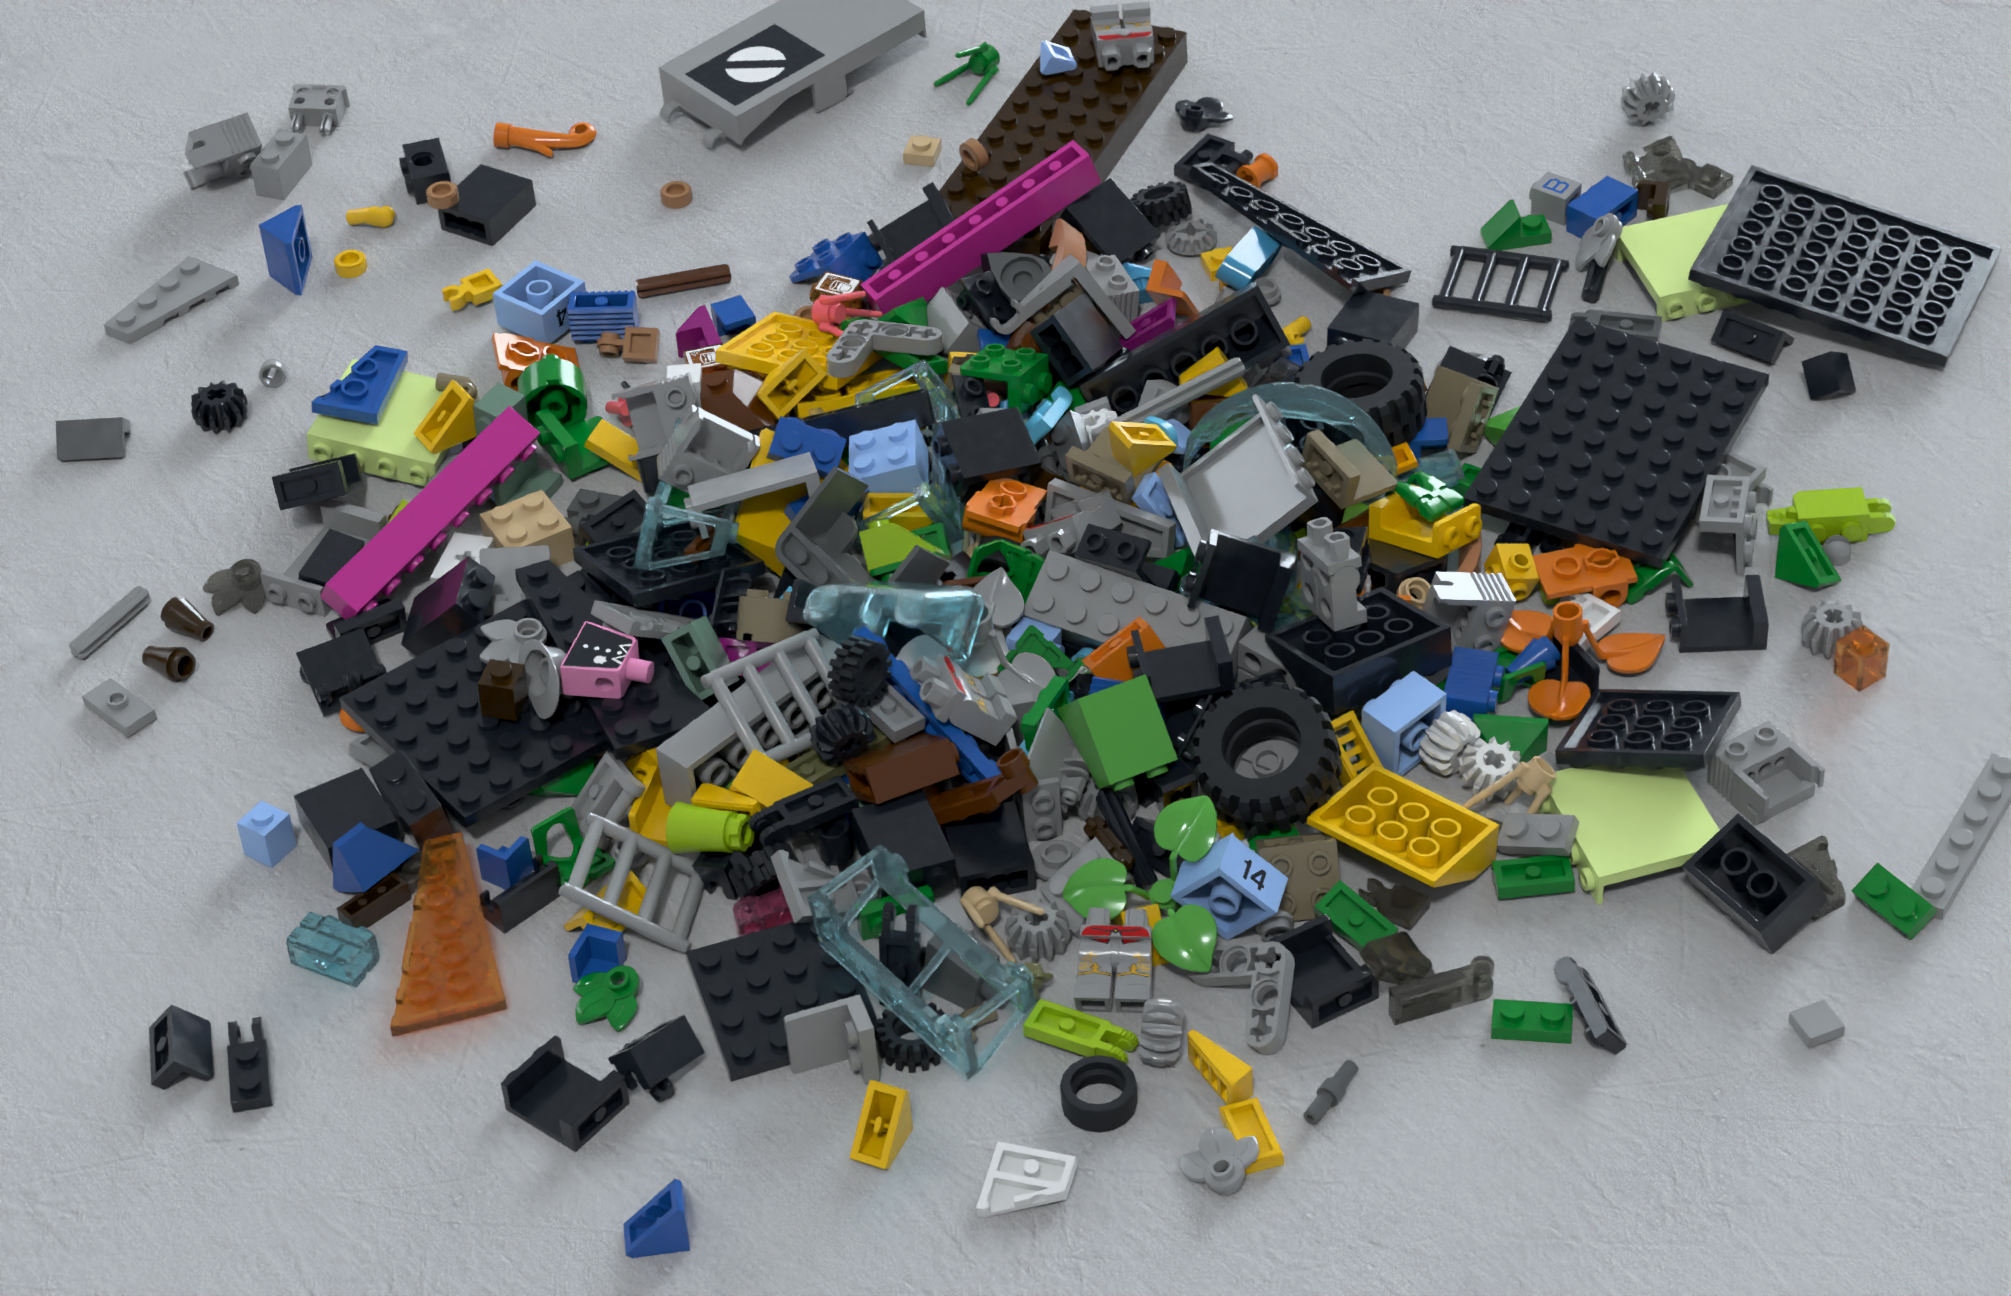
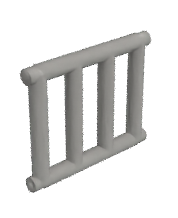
M812 628L701 676L702 685L706 689L711 687L749 755L756 749L774 761L780 762L812 747L810 732L795 738L756 668L771 661L774 662L809 725L812 727L816 724L815 718L822 715L787 654L804 648L828 689V683L832 679L827 678V674L833 668L829 665L827 657L817 642L820 639L817 629ZM741 674L781 742V745L765 752L725 681ZM832 697V698L834 699L836 705H837L839 702H841L843 705H847V704H848V703H846V702H842V701L836 700V698Z
M589 812L585 824L589 827L568 883L564 882L560 887L559 895L669 948L686 953L690 943L686 936L704 886L698 872L694 871L692 867L695 860L682 854H674L668 847L603 816ZM602 833L623 843L603 899L582 889ZM636 850L657 859L638 915L617 906ZM670 866L691 875L672 931L651 922Z

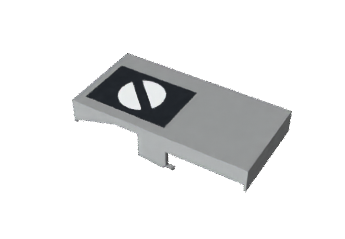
M779 0L658 67L664 101L660 116L670 121L673 112L676 110H686L712 127V129L704 134L702 143L712 149L715 140L720 137L724 139L728 137L741 145L743 140L784 101L810 85L812 87L814 111L817 113L846 100V97L854 92L851 88L847 90L846 74L917 34L923 38L927 37L924 10L908 0Z

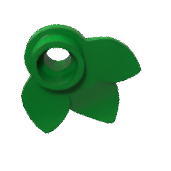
M620 965L610 969L608 972H592L582 977L573 987V991L581 997L575 1009L577 1023L582 1025L606 1016L614 1030L617 1032L623 1030L631 1022L638 1009L635 997L639 992L640 978L635 969L630 966Z

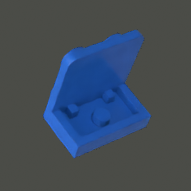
M865 231L854 235L847 232L833 241L827 238L815 244L812 248L814 252L795 264L796 270L789 278L794 283L831 273L859 280V283L852 291L856 292L857 287L866 281L875 269H879L883 263L882 258L873 247ZM833 275L827 276L832 287L835 286L833 288L835 290H839L837 287L840 283L842 285L847 283L846 285H848L852 281L841 277L836 278L837 276ZM844 290L835 291V292L842 294L843 292H841V291H844Z
M780 416L766 458L778 461L810 452L818 475L825 478L834 466L838 468L847 439L839 437L836 432L830 429L819 430L808 426L801 419Z

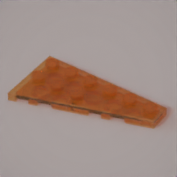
M462 832L425 840L418 874L417 894L414 895L413 917L412 921L409 922L401 965L400 987L397 988L395 997V1014L392 1016L390 1024L392 1037L507 1009Z

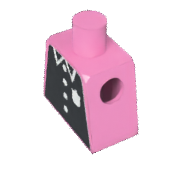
M585 621L560 666L563 694L619 699L624 696L632 680L648 684L651 682L654 674V663L639 659L638 641L635 637Z

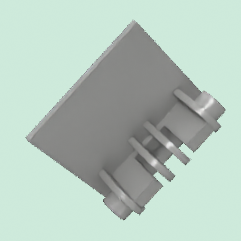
M1046 708L1027 757L1030 760L1029 767L1037 780L1058 777L1061 811L1067 813L1069 805H1074L1076 801L1081 800L1082 791L1089 779L1088 773L1090 771L1064 723L1050 708Z

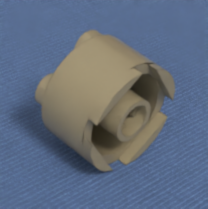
M747 589L746 596H739L736 640H743L744 633L752 634V641L778 643L803 631H807L785 621L791 592H783V599L768 598L769 590Z

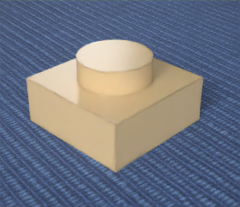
M911 135L903 152L904 164L934 167L942 150L941 138Z

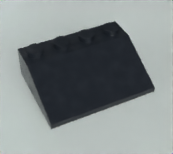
M1380 587L1357 597V601L1367 609V622L1334 632L1319 618V615L1314 614L1266 634L1265 642L1300 687L1306 691L1307 696L1314 697L1322 705L1323 709L1335 716L1344 714L1349 709L1366 703L1371 699L1378 698L1396 680H1402L1412 671H1415L1422 677H1428L1452 666L1451 627L1385 588Z

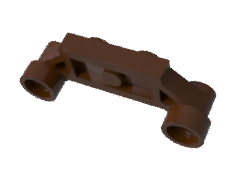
M1014 748L1003 754L996 762L1002 774L944 792H940L937 783L907 794L923 791L939 825L951 821L955 824L974 814L981 812L982 814H989L995 811L1003 800L1018 791L1019 794H1025L1033 790L1037 786L1038 780L1029 767L1030 760L1023 749Z

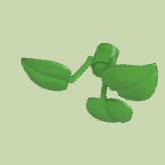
M1205 795L1171 803L1159 813L1154 825V835L1161 848L1172 851L1169 857L1170 879H1161L1152 885L1150 891H1145L1136 886L1125 884L1127 869L1122 863L1110 858H1099L1082 865L1071 875L1064 887L1063 899L1086 919L1091 907L1109 909L1111 913L1110 921L1117 918L1120 912L1125 910L1127 905L1125 892L1134 893L1145 900H1150L1152 904H1158L1160 913L1169 917L1159 920L1152 929L1153 945L1157 952L1165 960L1179 968L1192 972L1209 973L1212 969L1213 954L1217 943L1218 930L1216 921L1212 914L1204 907L1194 904L1182 906L1171 898L1170 895L1178 875V855L1188 862H1198L1213 847L1217 834V814L1213 802Z

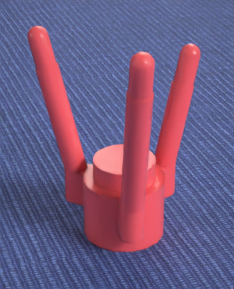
M865 291L832 296L820 295L819 299L814 302L811 311L814 323L819 325V331L829 332L838 337L844 331L834 326L841 324V321H844L846 316L880 318L883 316V313L881 311L849 309L840 303L841 301L865 297Z

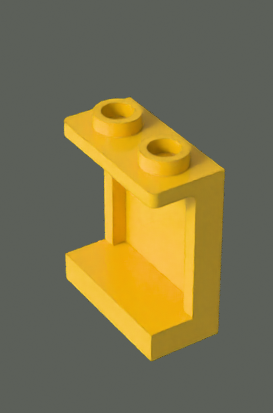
M1396 492L1369 505V538L1437 559L1480 537L1482 529L1481 506L1475 503L1451 515L1445 514V516L1433 522L1425 519L1418 513L1419 511L1415 507L1412 508Z

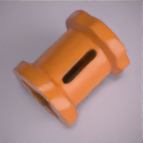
M1261 153L1252 164L1241 166L1237 170V176L1260 188L1261 183L1266 180H1273L1278 176V165L1272 156Z

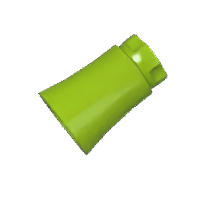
M678 801L672 806L666 823L667 844L674 854L691 852H746L747 848L752 846L755 832L748 825V820L751 818L749 815L738 814L736 811L699 807L682 801Z

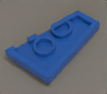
M375 345L351 366L350 374L343 380L337 379L330 385V392L324 397L318 396L311 402L312 413L377 425L408 362V351Z

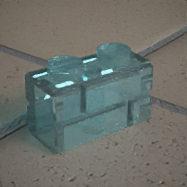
M309 912L300 922V927H296L287 937L286 941L291 964L355 988L365 979L367 972L370 973L380 957L376 936L369 929L362 926L358 928L348 926L332 915L324 917Z

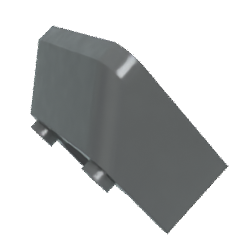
M834 466L779 536L775 546V553L778 560L795 577L839 596L840 601L836 615L838 619L858 627V629L865 625L869 628L914 610L950 563L946 559L915 545L883 587L873 577L871 578V575L847 553L858 535V526L855 520L847 513L869 485L865 481Z

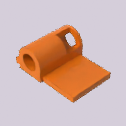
M493 333L492 335L498 370H501L503 383L517 392L516 383L521 373L529 365L541 360L545 355L555 354L560 359L567 360L579 368L575 348L535 341L534 338L508 333Z
M1007 477L991 480L981 492L977 491L966 504L962 529L984 537L1000 536L1022 543L1025 541L1022 532L1034 526L1037 508L1047 497V490Z
M1575 544L1573 548L1532 555L1539 576V582L1547 600L1588 592L1617 608L1627 598L1628 584L1636 583L1638 580L1630 559L1618 556L1616 550L1595 549L1586 545Z

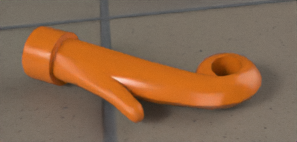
M497 122L494 128L493 143L495 147L510 148L511 146H518L553 157L551 149L586 146L594 140L596 129L589 123L579 122L570 128L569 134L514 127L509 123Z

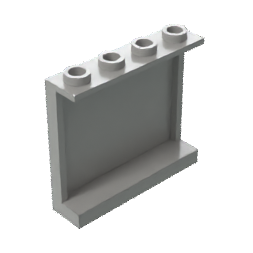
M1257 394L1253 395L1252 398L1259 413L1186 470L1180 473L1168 462L1157 470L1194 556L1200 540L1207 541L1211 529L1263 544L1318 502L1312 488L1315 485V481L1308 471L1302 467V464L1305 462L1304 458L1290 443L1294 438L1288 428L1280 422L1283 418L1281 411L1272 401L1266 403Z

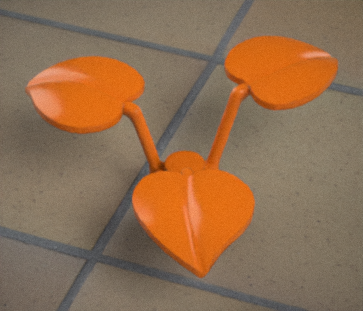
M1566 601L1557 604L1553 608V617L1537 611L1513 610L1500 643L1512 652L1521 653L1533 638L1539 639L1542 636H1546L1552 641L1554 636L1562 645L1561 681L1546 679L1532 685L1528 692V704L1535 713L1546 719L1569 720L1578 716L1591 697L1590 690L1585 683L1568 682L1569 646L1577 644L1582 638L1583 632L1598 659H1607V666L1611 670L1626 674L1645 671L1654 664L1665 642V634L1619 633L1606 636L1597 643L1589 628V620H1583L1582 607L1575 602Z

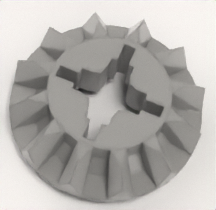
M1189 218L1187 222L1180 221L1175 226H1169L1165 235V242L1167 247L1175 253L1199 255L1211 250L1215 246L1217 232L1214 231L1212 224H1204L1203 219L1192 221Z

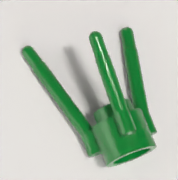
M987 42L956 52V58L971 55L969 61L936 80L934 86L938 87L969 69L976 74H985L966 101V105L970 106L992 76L999 72L997 65L1000 63V55L996 48L987 44Z

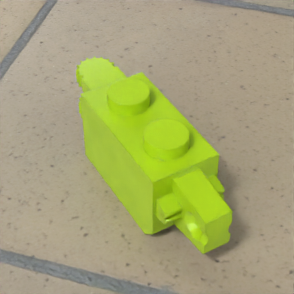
M1862 487L1798 491L1793 495L1792 506L1767 510L1766 526L1769 535H1779V530L1784 524L1807 521L1820 544H1824L1825 540L1833 535L1844 536L1849 542L1867 541L1868 534L1885 533L1893 530L1896 525V519L1893 514H1890L1892 506L1888 499L1865 498Z

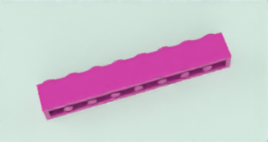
M1072 140L864 281L860 286L866 292V298L872 310L881 311L885 315L892 309L924 297L926 302L937 294L941 287H949L976 267L982 265L980 254L1000 252L1101 183L1090 155Z
M508 406L325 584L320 598L344 619L377 607L379 604L376 601L383 594L389 597L400 586L402 581L399 578L406 571L412 574L420 567L425 560L423 555L429 549L436 551L448 537L445 533L452 526L458 529L463 525L471 514L468 510L474 504H477L479 507L482 506L492 495L493 491L491 488L497 482L503 485L516 470L513 466L519 460L525 463L538 449L534 444L540 432L511 406Z

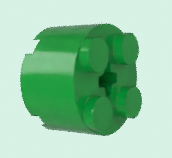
M548 354L543 356L541 360L529 365L521 373L517 381L518 392L525 395L528 422L534 428L537 427L535 412L545 408L551 411L564 428L585 420L587 414L585 379L583 373L575 364L560 359L555 354Z

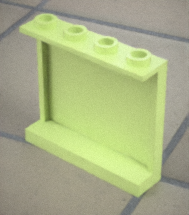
M1728 204L1623 227L1622 233L1616 241L1613 256L1617 262L1625 260L1630 262L1657 303L1656 316H1661L1662 322L1752 302L1688 280L1692 265Z
M352 359L340 380H343L351 373V366L358 360ZM403 371L377 425L318 414L307 432L308 459L320 462L356 453L360 472L425 487L431 476L436 474L450 448L436 454L431 453L413 433L444 390L435 388L436 378ZM478 393V396H477L476 400L474 401V404H475L477 401H479V393Z
M1590 765L1585 768H1568L1556 771L1557 777L1549 784L1553 791L1544 799L1538 809L1540 814L1575 815L1578 819L1579 826L1569 859L1571 865H1575L1579 872V879L1583 889L1590 891L1597 905L1603 903L1604 886L1682 866L1719 831L1718 826L1680 768L1664 767L1660 770L1649 771L1643 767L1627 766L1614 770L1606 766Z

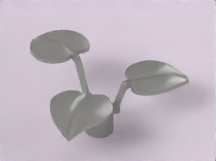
M1002 567L983 578L967 595L963 604L964 626L958 629V637L951 650L949 649L948 642L942 637L926 634L909 641L896 657L897 660H902L907 665L909 671L922 655L934 661L942 653L948 656L951 662L956 663L952 657L959 653L965 637L976 643H983L989 639L1002 666L1005 668L997 677L1006 695L1032 691L1036 702L1040 691L1046 688L1054 675L1056 676L1051 665L1044 658L1034 653H1020L1014 658L1012 663L1008 662L997 639V634L994 631V626L1005 628L1017 622L1024 612V600L1020 591L1012 583Z

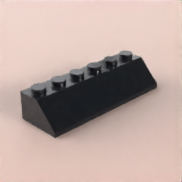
M1252 282L1076 383L1088 403L1106 396L1111 410L1115 411L1119 417L1138 407L1147 380H1166L1179 386V375L1217 347H1219L1228 360L1239 358L1246 370L1291 344L1259 286Z

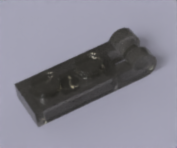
M1481 955L1473 958L1470 965L1390 987L1389 1016L1393 1024L1399 1025L1490 998L1494 990V982L1491 979L1494 975V961L1488 956Z

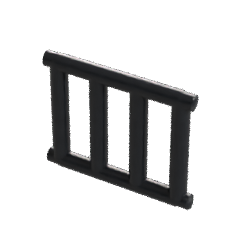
M1451 246L1450 257L1452 259L1439 295H1434L1432 298V306L1532 321L1551 322L1553 315L1550 308L1562 271L1567 272L1569 268L1568 260L1469 246ZM1465 259L1484 262L1471 299L1453 296ZM1497 264L1516 266L1504 303L1485 301ZM1530 268L1549 270L1537 308L1517 305Z

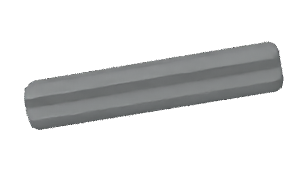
M136 586L70 642L71 654L79 659H85L150 603L149 591L141 586Z

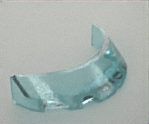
M1277 382L1243 390L1211 409L1196 424L1187 437L1182 470L1183 472L1191 466V459L1206 442L1216 440L1225 428L1242 420L1252 418L1259 413L1252 398L1255 394L1266 403L1272 401L1279 408L1283 417L1326 422L1343 431L1352 439L1359 440L1395 479L1398 465L1385 434L1376 422L1354 402L1323 387L1311 384L1299 385L1294 382Z

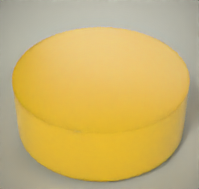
M345 250L334 258L335 270L340 277H358L367 270L366 257L361 251Z

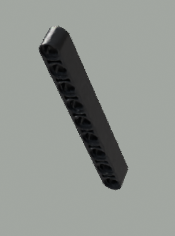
M927 388L798 418L808 426L819 430L830 429L836 432L839 437L847 439L845 446L849 445V436L863 431H872L911 420H916L919 428L936 423ZM777 424L748 430L747 432L751 433L754 439V434L759 436L761 430L765 428L774 431ZM659 454L636 460L644 493L674 487L658 479L657 456ZM752 460L750 461L746 469H750Z

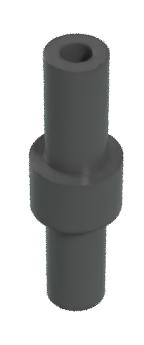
M1346 1060L1332 1078H1326L1317 1089V1097L1303 1114L1307 1122L1316 1124L1330 1106H1336L1345 1095V1087L1358 1072V1066L1353 1061Z

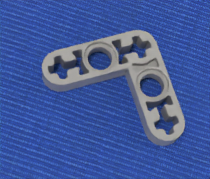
M868 319L853 321L847 326L826 356L827 373L836 378L853 376L858 372L873 349L916 355H935L941 352L943 348L942 332L938 328Z
M1272 941L1215 946L1212 969L1209 973L1185 970L1186 974L1195 983L1203 987L1251 984L1245 1039L1251 1047L1263 1055L1274 1054L1282 1047L1286 1037L1295 966L1292 953L1282 944ZM1247 956L1246 966L1239 972H1231V966L1235 959ZM1276 956L1281 958L1280 961H1275ZM1272 962H1274V963H1273V968H1270V967L1266 964V963H1272ZM1270 990H1278L1276 1001L1270 1006H1262L1263 996ZM1267 1027L1271 1030V1034H1266ZM1265 1035L1263 1041L1259 1039V1036Z

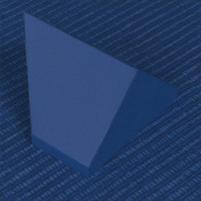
M360 822L333 843V888L337 892H366L420 849L366 827Z
M673 1179L623 1224L626 1256L639 1258L690 1251L685 1188L680 1180Z

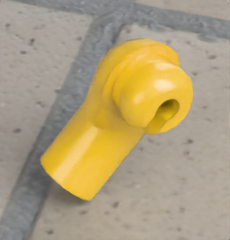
M389 206L351 209L346 213V220L349 225L368 224L385 228L392 225L395 218V211Z
M1301 316L1282 329L1291 345L1304 344V337L1301 336L1311 329V322L1307 317Z

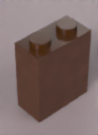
M922 733L845 761L843 765L850 788L856 797L863 801L879 804L959 775L957 763L960 762V757L955 744L950 742L949 738Z

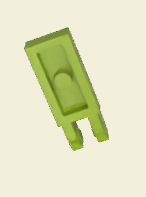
M1041 998L1023 1024L1024 1036L1086 1057L1097 1055L1109 1056L1127 1063L1128 1054L1125 1052H1133L1139 1044L1136 1034L1113 1025L1111 1021Z

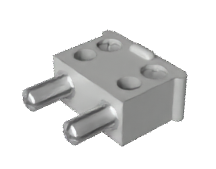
M296 84L293 86L294 93L288 107L291 118L290 131L299 133L301 126H320L319 132L323 135H328L331 127H340L345 110L350 106L347 90L344 85Z

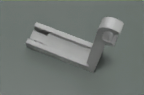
M1071 254L1061 261L1020 303L1015 299H1011V306L1016 309V314L1007 323L1000 325L996 318L989 317L991 326L997 332L1010 334L1034 313L1073 284L1071 282L1073 278L1118 333L1120 332L1125 339L1129 338L1136 331L1085 267Z

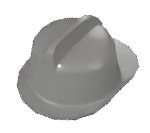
M530 639L525 641L520 648L518 664L525 665L528 695L537 715L542 719H548L556 710L559 695L563 694L560 666L567 654L559 648L545 646L539 640Z

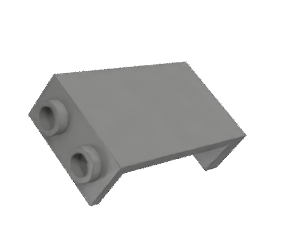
M810 452L688 485L690 497L685 498L684 503L692 530L699 528L702 539L709 538L702 511L804 483L805 490L810 498L821 484Z
M334 499L325 500L320 505L324 528L284 574L263 570L260 573L266 600L326 617L333 608L320 598L324 587L299 580L300 570L329 529L365 541V546L387 525L386 514Z
M1032 691L1007 695V699H1009L1018 719L1001 739L1004 754L1014 748H1018L1024 740L1020 725L1024 714L1029 713L1035 704ZM1058 777L1038 780L1037 786L1025 794H1019L1018 791L1014 793L1015 804L1028 842L1063 836Z

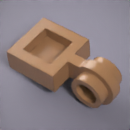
M625 327L624 339H620L621 336L612 332L601 333V338L597 339L596 347L602 356L617 357L619 356V351L623 350L622 359L625 362L657 363L660 331L658 328Z

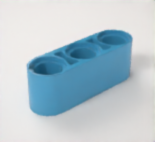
M1254 226L1226 256L1215 277L1238 291L1252 283L1255 279H1258L1272 264L1282 247L1280 241Z

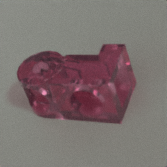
M780 882V889L760 895V897H744L734 904L733 914L739 937L794 921Z

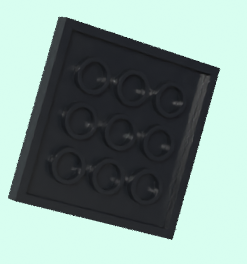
M689 519L573 548L575 563L634 607L640 609L654 607L657 602L669 599L682 600L687 598L688 594L699 591L713 592L716 585L719 584L722 568H725L731 577H738L740 573H749L752 577L765 575L764 561L727 535L699 563H691L690 558L685 557L684 549L700 534L699 528L692 530Z
M1595 689L1555 749L1556 764H1567L1572 768L1600 765L1614 770L1627 766L1643 767L1649 771L1660 770L1664 767L1680 768L1686 772L1705 769L1741 707L1740 692Z
M836 914L827 917L818 916L805 923H794L793 921L686 951L687 964L731 1082L790 1065L784 1017L860 994L874 1027L875 1040H878V1020Z

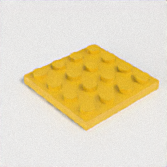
M772 312L717 348L715 362L725 364L731 370L741 371L747 369L757 372L761 377H767L769 372L802 349H806L827 373L826 356L839 337L829 332L819 331V325L815 324L813 320ZM872 351L858 372L853 376L836 378L827 373L816 386H818V389L826 392L837 391L883 358V356Z

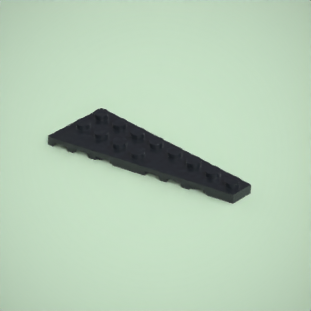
M1212 162L1192 165L1188 177L1197 182L1201 188L1214 194L1279 240L1281 245L1296 252L1349 291L1357 294L1408 282L1412 270Z
M550 560L515 569L516 581L537 619L546 629L547 637L553 647L559 648L567 654L585 621L600 626L603 625L601 619L591 614L594 601ZM639 642V659L654 663V674L649 684L632 680L624 696L619 699L581 696L616 760L659 747L664 741L674 736L691 721L697 719L710 709L707 704Z

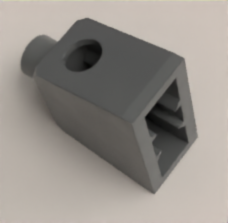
M951 918L927 942L922 988L968 1010L981 1005L986 999L1001 1007L1007 1002L1013 990L1011 985L997 977L1000 962L999 955Z

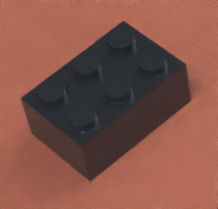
M1739 813L1682 865L1694 888L1771 954L1778 950L1828 902L1817 878Z

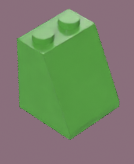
M1146 674L1057 708L1060 718L1099 789L1111 785L1115 792L1135 784L1133 776L1145 772L1147 779L1168 772L1166 764L1178 760Z

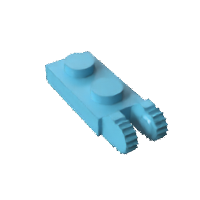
M1058 386L1051 393L1053 403L1049 399L1043 400L1037 406L1033 416L1025 423L1034 445L1054 427L1073 401L1071 393L1063 386Z

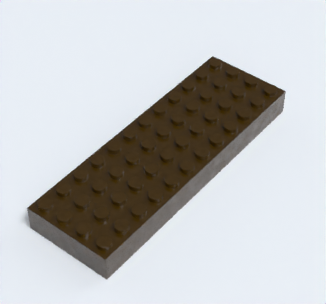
M1074 9L1050 42L1069 48L1077 64L1076 69L1045 75L1040 71V56L1037 58L977 139L988 154V165L976 172L969 169L961 161L939 190L955 218H959L1072 140L1090 155L1101 183H1103L1188 63L1187 32L1175 30L1171 27L1151 25L1154 43V63H1150V66L1145 68H1137L1134 64L1121 65L1118 70L1107 71L1105 67L1098 66V58L1091 32V13L1087 10ZM1120 19L1121 29L1123 28L1122 19ZM1065 208L1000 252L1033 254L1039 258L1040 254H1046L1050 260L1055 253L1049 248L1055 222Z

